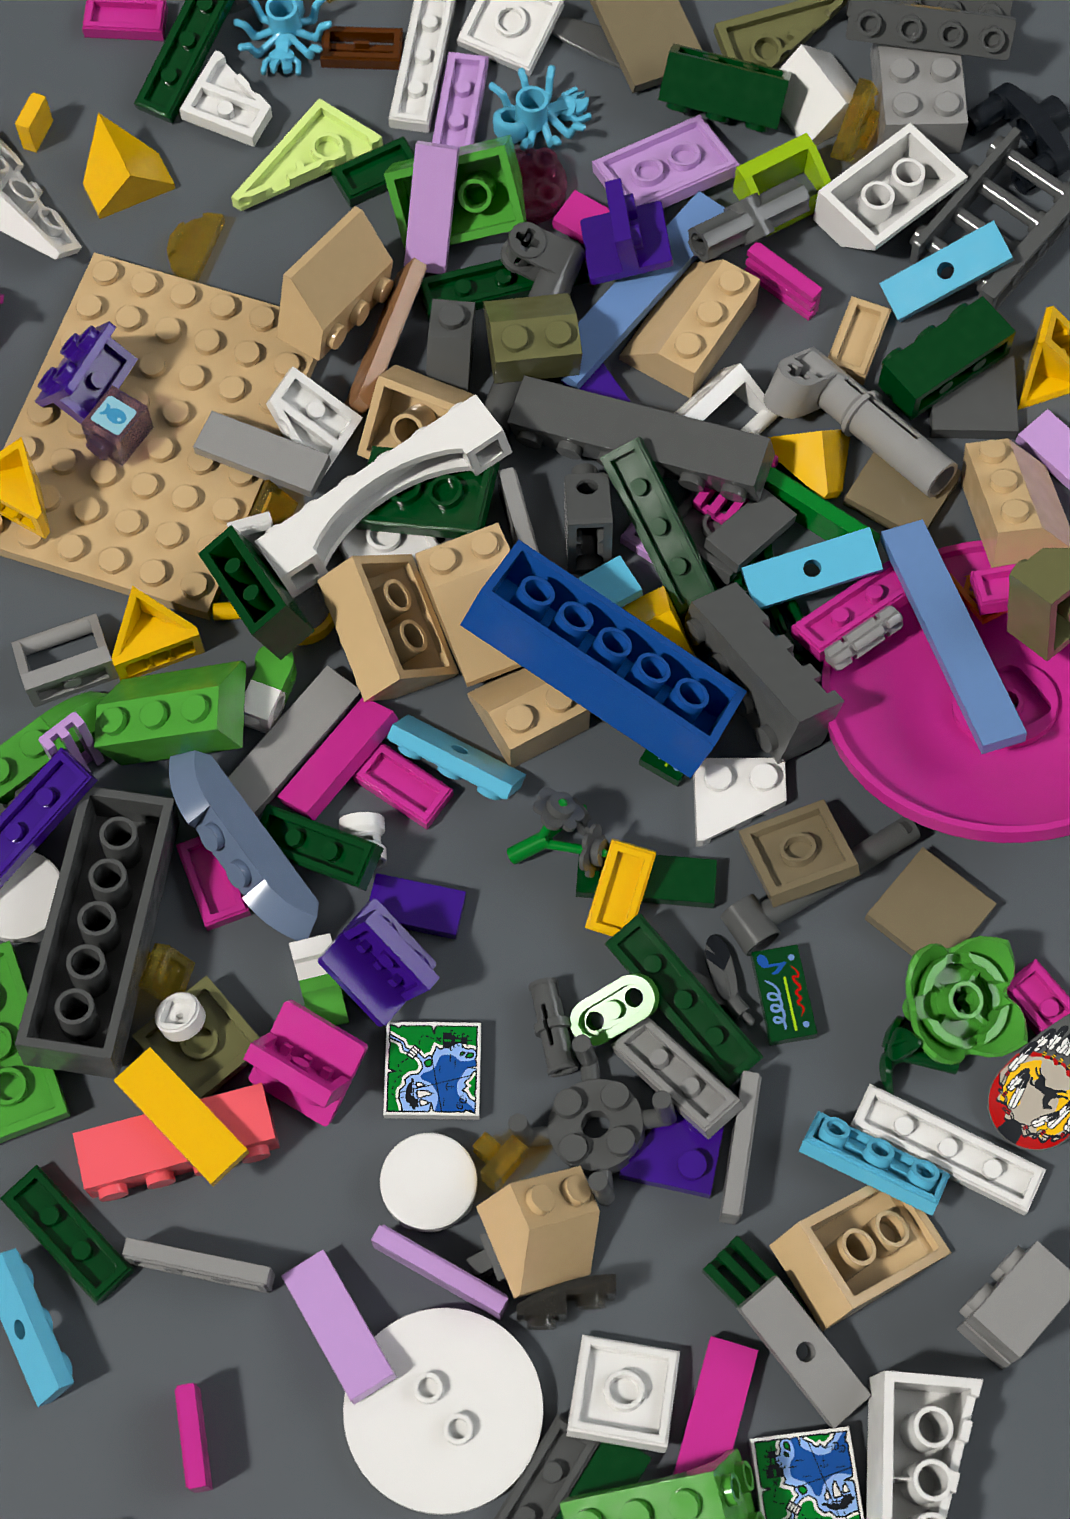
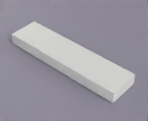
M414 0L389 115V128L429 133L456 0Z
M869 1084L850 1124L851 1127L874 1138L886 1140L893 1147L918 1159L932 1162L937 1168L951 1174L949 1179L1022 1215L1028 1213L1046 1169L872 1084Z

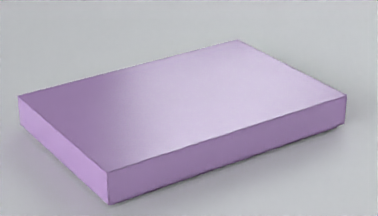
M701 115L592 161L593 173L604 187V182L621 178L625 195L633 193L636 206L661 201L663 208L691 197L698 191L702 192L734 178L736 167L740 166Z

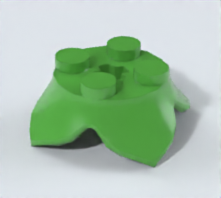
M978 936L965 939L951 948H945L940 943L928 944L917 950L912 956L905 980L906 999L903 1002L902 1010L904 1016L911 1021L914 1034L921 1040L922 1049L932 1060L938 1063L953 1065L962 1062L966 1055H977L987 1058L1001 1057L1020 1049L1028 1043L1026 1018L1020 1006L1007 995V989L1015 977V960L1009 940L998 937ZM954 993L959 994L957 1003L962 1007L961 1010H957L954 1006Z

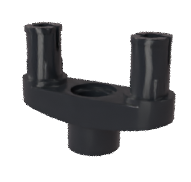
M1006 82L990 91L989 98L967 111V132L970 135L976 136L998 120H1006L1012 128L1016 127L1022 131L1020 138L1037 156L1031 160L1033 163L1055 178L1070 170V150L1061 134L1062 131L1070 126V113L1057 96L1050 95L1037 103L1020 88ZM1012 172V183L1021 194L1025 195L1037 187L1017 172Z

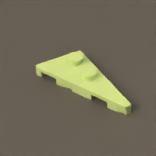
M319 98L231 196L232 204L238 210L243 211L331 172L332 168L383 146L382 136Z

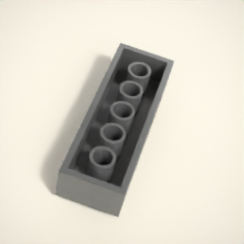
M92 787L78 802L15 1041L16 1049L24 1065L113 1079L120 1074L180 824L173 798Z

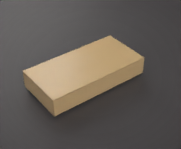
M852 296L828 359L860 385H864L892 309Z

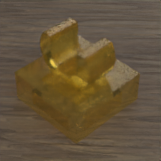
M155 943L152 952L149 951L147 964L138 986L160 1001H163L172 994L185 992L196 963L170 945Z
M484 1132L472 1146L474 1148L473 1153L486 1163L481 1170V1180L495 1193L528 1157L527 1146L514 1135L501 1146L492 1136Z

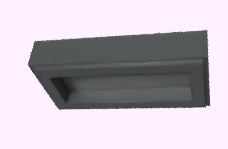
M764 488L759 502L753 500L747 502L706 538L704 547L737 574L742 567L750 563L795 523L797 514Z

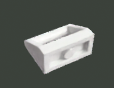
M741 363L721 369L674 413L704 421L734 393L757 412L740 429L741 431L760 435L779 417L765 406L763 401L765 394Z

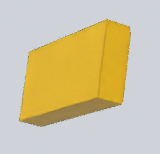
M614 838L611 839L608 854L586 920V929L614 936L638 915L656 851Z

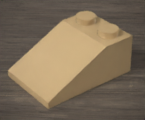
M499 523L415 553L421 579L467 687L522 667L460 625L479 591L510 551Z
M869 1185L799 1221L769 1245L822 1331L866 1307L951 1253L925 1212Z

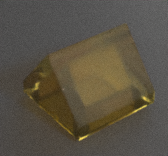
M265 480L250 516L269 511L273 525L281 524L294 515L298 502L272 481Z

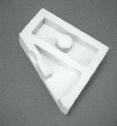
M216 50L179 109L181 119L252 147H255L272 118L271 106L260 94L251 90L250 83L240 73L236 74L226 64L225 56Z
M294 366L288 370L266 403L284 438L330 456L331 463L327 471L363 418Z
M706 758L693 775L696 846H705L710 843L712 838L731 829L735 831L751 823L753 818L759 815H768L784 807L787 801L785 761L777 764L774 758Z

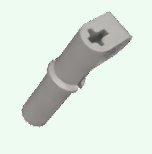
M815 347L808 348L779 361L763 399L765 406L771 412L783 418L795 419L822 408L841 424V432L844 435L851 437L853 434L929 498L938 495L951 482L958 469V464L883 404L882 395L876 390H866Z

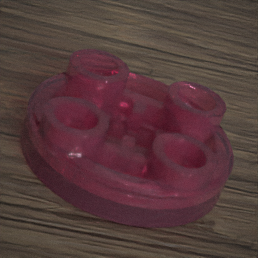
M530 148L525 151L515 149L522 177L526 222L540 224L554 217L564 205L567 197V175L563 166L558 161L557 154L552 149Z

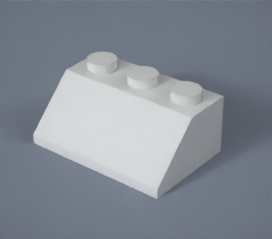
M909 123L818 191L813 220L841 247L875 251L964 184L968 176L916 127Z

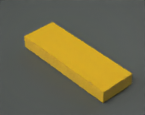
M151 1047L113 1080L212 1187L249 1154L248 1149Z

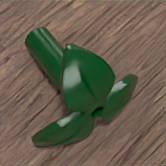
M900 1015L892 1021L886 1030L881 1045L884 1048V1053H882L879 1060V1072L885 1091L894 1095L892 1083L893 1070L901 1062L955 1075L960 1063L949 1065L932 1060L920 1047L922 1045L921 1040L913 1032L901 1027L906 1019Z

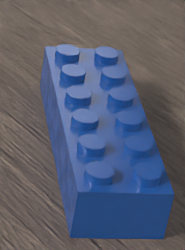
M520 540L515 543L479 591L460 624L690 779L715 747L747 692Z

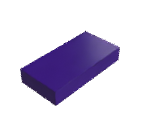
M376 873L369 901L377 899L407 930L456 940L467 896L466 891Z

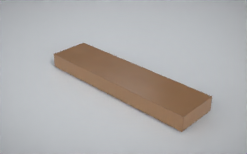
M416 258L407 263L396 275L392 291L385 302L346 399L345 405L359 415H362L370 408L378 375L387 370L427 270L426 264Z

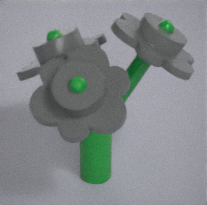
M542 788L537 795L538 800L533 804V810L541 815L543 826L538 833L507 848V855L513 864H518L545 849L580 854V870L585 871L587 878H593L595 872L600 871L604 866L609 849V843L605 835H602L601 825L592 824L589 829L587 822L591 820V816L587 811V806L582 804L577 798H572L567 792H556L551 788ZM575 828L584 836L582 845L553 840V837L562 830L572 832Z

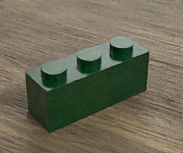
M673 43L668 54L658 100L667 102L666 107L677 112L687 113L692 108L706 112L705 116L714 121L729 122V119L732 118L744 121L745 127L751 130L768 132L769 128L776 130L778 128L792 72Z
M983 296L970 305L963 303L954 309L948 319L937 327L930 325L916 337L915 342L906 348L898 347L892 350L882 361L878 386L911 421L1007 356L1016 331Z
M232 525L198 553L251 635L280 660L315 631L262 553Z

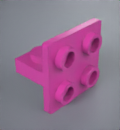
M290 999L284 1002L271 1031L250 1044L243 1060L253 1065V1069L248 1077L251 1083L254 1085L262 1083L267 1093L320 1125L328 1126L332 1123L364 1058L368 1045Z

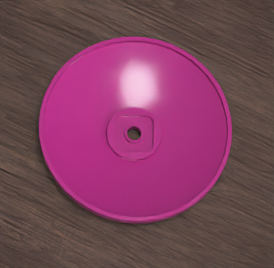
M981 540L959 543L938 549L949 574L951 573L963 588L967 578L963 576L970 575L971 571L991 568ZM910 602L897 610L903 616V627L891 636L884 634V641L858 659L851 657L853 661L851 664L840 671H836L824 660L822 688L826 693L835 690L844 700L836 718L828 723L830 738L839 757L850 773L884 805L924 827L970 840L995 843H1026L1051 840L1070 835V644L1046 661L1007 632L1008 612L982 625L964 603L1027 731L1025 742L981 754Z

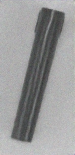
M521 222L512 228L508 240L502 246L500 253L501 261L505 268L534 281L528 297L569 293L570 295L586 257L584 248L576 242L561 238L530 222ZM528 233L531 234L529 239L525 238ZM520 246H524L526 248V251L520 249ZM517 257L520 258L519 263L515 262ZM493 381L484 406L504 430L506 437L511 430L507 421L522 381L494 384Z

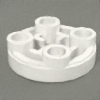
M33 852L0 889L1 941L38 943L43 939L60 873L49 859L38 853Z
M421 1133L401 1141L388 1154L381 1170L380 1189L388 1211L404 1228L420 1232H437L455 1225L471 1211L477 1192V1174L471 1156L457 1141L442 1134Z

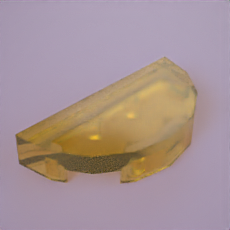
M859 78L830 154L831 158L850 162L854 159L853 155L858 149L865 150L869 146L875 134L880 115L879 111L874 110V96L879 95L871 80Z
M207 212L203 213L201 218L193 219L186 224L185 222L178 224L169 236L167 245L171 270L175 276L194 282L199 281L225 224L224 214Z

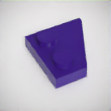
M677 1112V1120L673 1125L652 1128L645 1137L640 1150L638 1149L629 1160V1164L620 1170L619 1179L710 1198L724 1126L708 1140Z

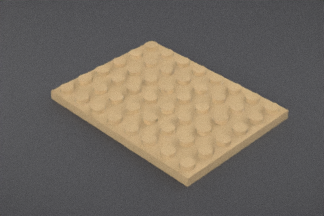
M94 252L4 446L6 448L22 437L39 478L50 533L44 539L0 515V556L126 595H130L133 585L165 607L210 620L213 613V603H217L222 589L198 553L228 528V522L254 515L267 481L195 453L193 446L211 411L284 438L266 403L292 366L308 378H311L318 360L276 337L280 306ZM108 321L116 326L111 338L138 359L114 395V398L136 410V415L119 435H115L97 423L94 427L86 429L54 403L44 407L35 403L36 398L42 391L37 387L38 383L51 367H58L64 358L60 351L66 341L74 333L81 335L89 326L92 325L96 328Z

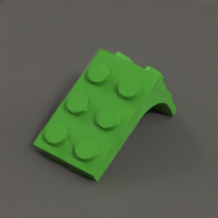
M738 1449L728 1450L718 1459L683 1473L567 1497L559 1503L563 1519H764L760 1511L756 1512L751 1492L754 1489L751 1467L746 1460L742 1461Z

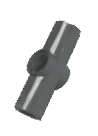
M795 178L787 180L760 195L754 193L723 209V213L688 230V244L694 256L700 258L703 263L708 260L711 261L739 245L742 248L775 231L774 228L810 211V196L806 187Z

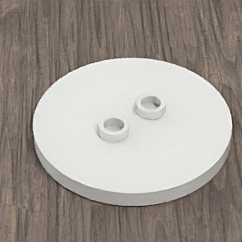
M432 1308L406 1315L385 1327L374 1338L397 1378L356 1404L350 1401L346 1392L344 1395L343 1418L345 1434L350 1451L360 1470L370 1483L387 1498L405 1508L421 1513L434 1515L459 1514L480 1508L494 1501L519 1479L536 1451L540 1439L543 1422V1398L536 1370L528 1354L505 1328L483 1315L457 1308Z

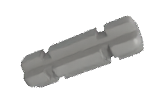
M892 605L884 607L875 614L876 619L870 617L842 636L843 642L837 640L825 648L824 658L834 670H842L853 662L851 657L858 659L884 641V634L891 636L903 627V616Z

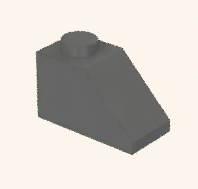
M432 299L428 331L426 376L469 392L476 335L475 302Z

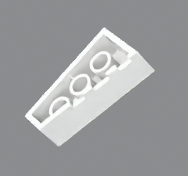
M886 1370L869 1377V1393L871 1396L868 1398L866 1519L947 1518L952 1494L956 1493L960 1477L958 1469L964 1445L969 1440L973 1424L970 1420L975 1400L980 1395L983 1379Z

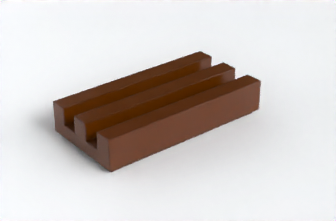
M332 26V28L324 30L322 35L321 68L399 70L403 52V28ZM330 42H353L354 44L330 43ZM370 43H394V44H393V45H376V44H370Z

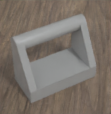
M96 613L11 642L25 691L34 708L119 678ZM91 633L94 634L98 648L31 671L27 655Z

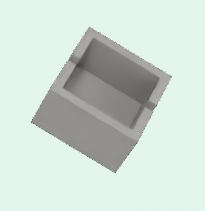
M1038 1241L1026 1251L1018 1245L991 1273L990 1276L997 1281L992 1287L986 1282L959 1310V1313L965 1319L957 1327V1330L1001 1370L1023 1356L1070 1300V1269Z

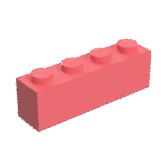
M262 1083L200 1099L248 1149L249 1154L242 1159V1163L264 1160L270 1156V1150L280 1148L268 1096ZM145 1114L72 1133L83 1187L92 1199L99 1197V1200L102 1202L117 1200L129 1194L128 1189L147 1184L148 1189L165 1187L176 1182L175 1176L193 1171L195 1176H202Z

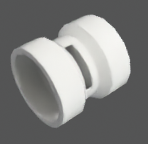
M356 812L344 815L339 819L340 831L376 843L384 848L376 868L382 867L387 863L386 847L381 844V836L385 833L384 817L381 814Z

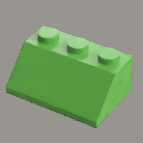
M511 135L460 147L450 245L509 232L515 225L526 222L522 177ZM414 158L392 163L384 173L404 249L406 248Z
M241 660L122 679L97 704L94 748L121 766L170 759V756L194 750L202 753H212L243 748L246 663Z

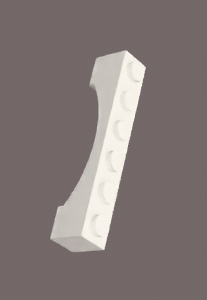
M475 394L466 401L455 404L448 413L430 425L416 430L409 439L397 447L380 454L374 462L356 474L345 477L338 486L320 498L306 503L299 512L281 524L270 527L263 536L254 542L292 598H295L316 584L318 579L328 573L326 566L342 540L361 519L383 502L413 485L441 475L472 471L475 476H478L511 454V447L502 427Z

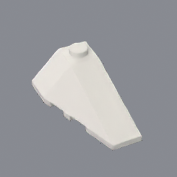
M0 139V231L55 260L77 254L82 248L80 243L58 212L43 205L39 199L43 191L36 182L28 183L20 172L24 164Z

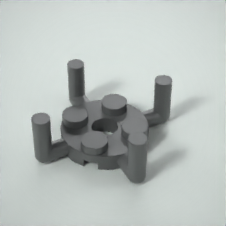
M580 1034L573 1039L572 1047L580 1063L582 1082L568 1089L561 1090L556 1095L547 1126L531 1128L527 1118L520 1113L514 1114L509 1118L508 1126L521 1147L532 1148L552 1144L557 1156L571 1168L581 1166L584 1175L589 1176L588 1185L598 1204L609 1206L615 1199L612 1174L628 1165L631 1157L638 1149L640 1150L645 1139L646 1129L673 1125L677 1120V1112L670 1094L666 1091H657L653 1095L652 1103L654 1109L641 1110L637 1099L623 1083L600 1079L598 1057L588 1036ZM595 1117H603L610 1122L608 1131L599 1138H591L584 1134L585 1125Z

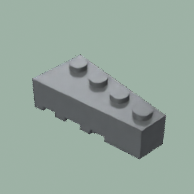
M737 582L692 601L683 622L686 637L692 645L698 646L706 658L708 666L747 691L736 712L747 719L755 731L756 740L761 749L766 753H770L777 764H780L821 745L828 733V723L836 718L844 703L843 698L835 690L829 693L825 692L817 683L821 680V674L811 663L802 666L794 658V645L784 634L774 635L770 631L769 617Z

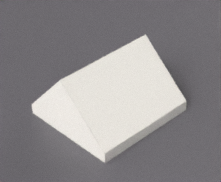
M801 44L780 68V70L792 72L781 117L797 137L807 133L815 145H818L875 115L876 110L831 52Z

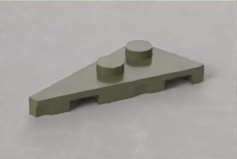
M798 0L715 23L714 34L723 56L777 69L801 44H804L845 7L849 0Z

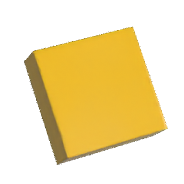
M34 92L30 94L15 122V126L23 149L37 153L53 123V118L46 96Z

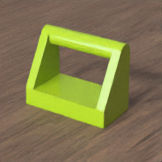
M804 133L736 167L733 192L740 201L754 193L760 195L803 172L817 191L830 183L831 179L815 143L807 133ZM818 193L810 196V211L774 228L775 231L766 237L814 214Z

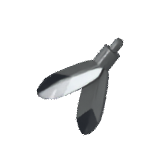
M710 935L704 951L710 978L693 970L690 971L719 1005L724 1007L736 1021L742 1019L747 1026H752L754 1019L748 1013L751 1008L737 994V979L728 946L719 936Z

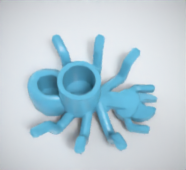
M247 0L253 7L258 20L269 25V28L260 32L255 31L248 22L240 19H234L233 25L244 29L248 36L255 41L272 37L259 48H255L249 42L238 44L237 48L239 51H249L257 59L262 57L275 44L276 48L262 62L261 75L266 74L269 64L271 73L275 74L280 64L282 65L283 73L289 74L293 70L292 63L296 65V76H300L302 69L301 61L294 56V52L289 47L293 44L310 60L315 57L316 53H321L323 50L322 46L311 44L307 48L296 36L319 42L324 30L332 28V21H325L318 24L315 33L302 29L303 26L313 25L317 22L320 6L326 0H315L312 4L311 13L306 18H303L305 13L303 0H268L265 5L266 14L263 12L258 0Z
M554 65L548 66L545 90L537 86H529L525 69L519 68L518 76L522 89L516 95V106L511 104L507 93L494 82L489 84V89L500 97L503 105L502 108L497 109L493 114L494 133L498 138L511 135L513 144L522 141L519 145L520 150L531 152L537 133L542 131L548 148L550 150L554 149L556 146L561 145L562 141L557 135L552 136L548 121L565 138L572 139L577 131L583 132L586 129V125L583 123L592 119L591 113L582 115L587 110L589 98H582L585 96V91L578 92L577 87H572L563 92L557 101L550 103L556 67ZM561 121H572L573 124L571 125L570 129H568L564 126V124Z

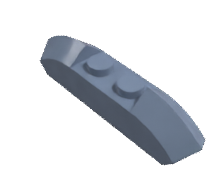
M194 750L170 756V785L182 816L190 826L195 828L204 847L213 853L224 868L230 883L240 890L244 896L242 898L244 902L260 919L278 932L297 941L309 938L317 919L319 901L212 755Z

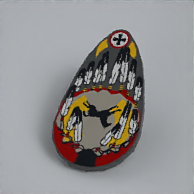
M1070 1014L1043 1030L1018 1050L996 1073L988 1088L987 1110L992 1126L1005 1141L1022 1150L1041 1152L1058 1147L1070 1138Z

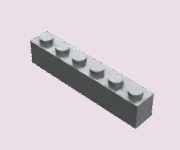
M525 375L507 421L517 438L516 440L526 447L540 449L543 445L555 448L559 454L571 459L579 460L582 456L597 459V462L602 466L600 457L637 437H641L662 479L665 477L677 480L681 486L692 491L702 492L704 487L719 491L720 495L724 498L739 503L745 502L746 499L759 502L775 456L771 438Z

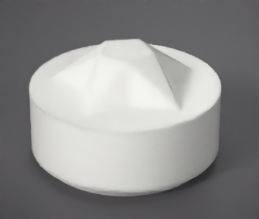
M187 992L170 995L160 1003L155 1012L157 1027L168 1040L175 1042L185 1041L195 1036L203 1027L206 1018L205 1010L193 994Z

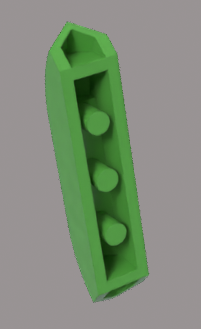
M88 691L71 697L43 713L0 745V803L7 804L14 798L15 791L26 783L29 784L47 764L49 758L38 739L69 714L76 711L86 723L93 739L95 738L96 707L107 693ZM71 727L68 732L71 734L80 753H82L85 749L74 728ZM60 737L53 741L58 750L60 748L66 750Z

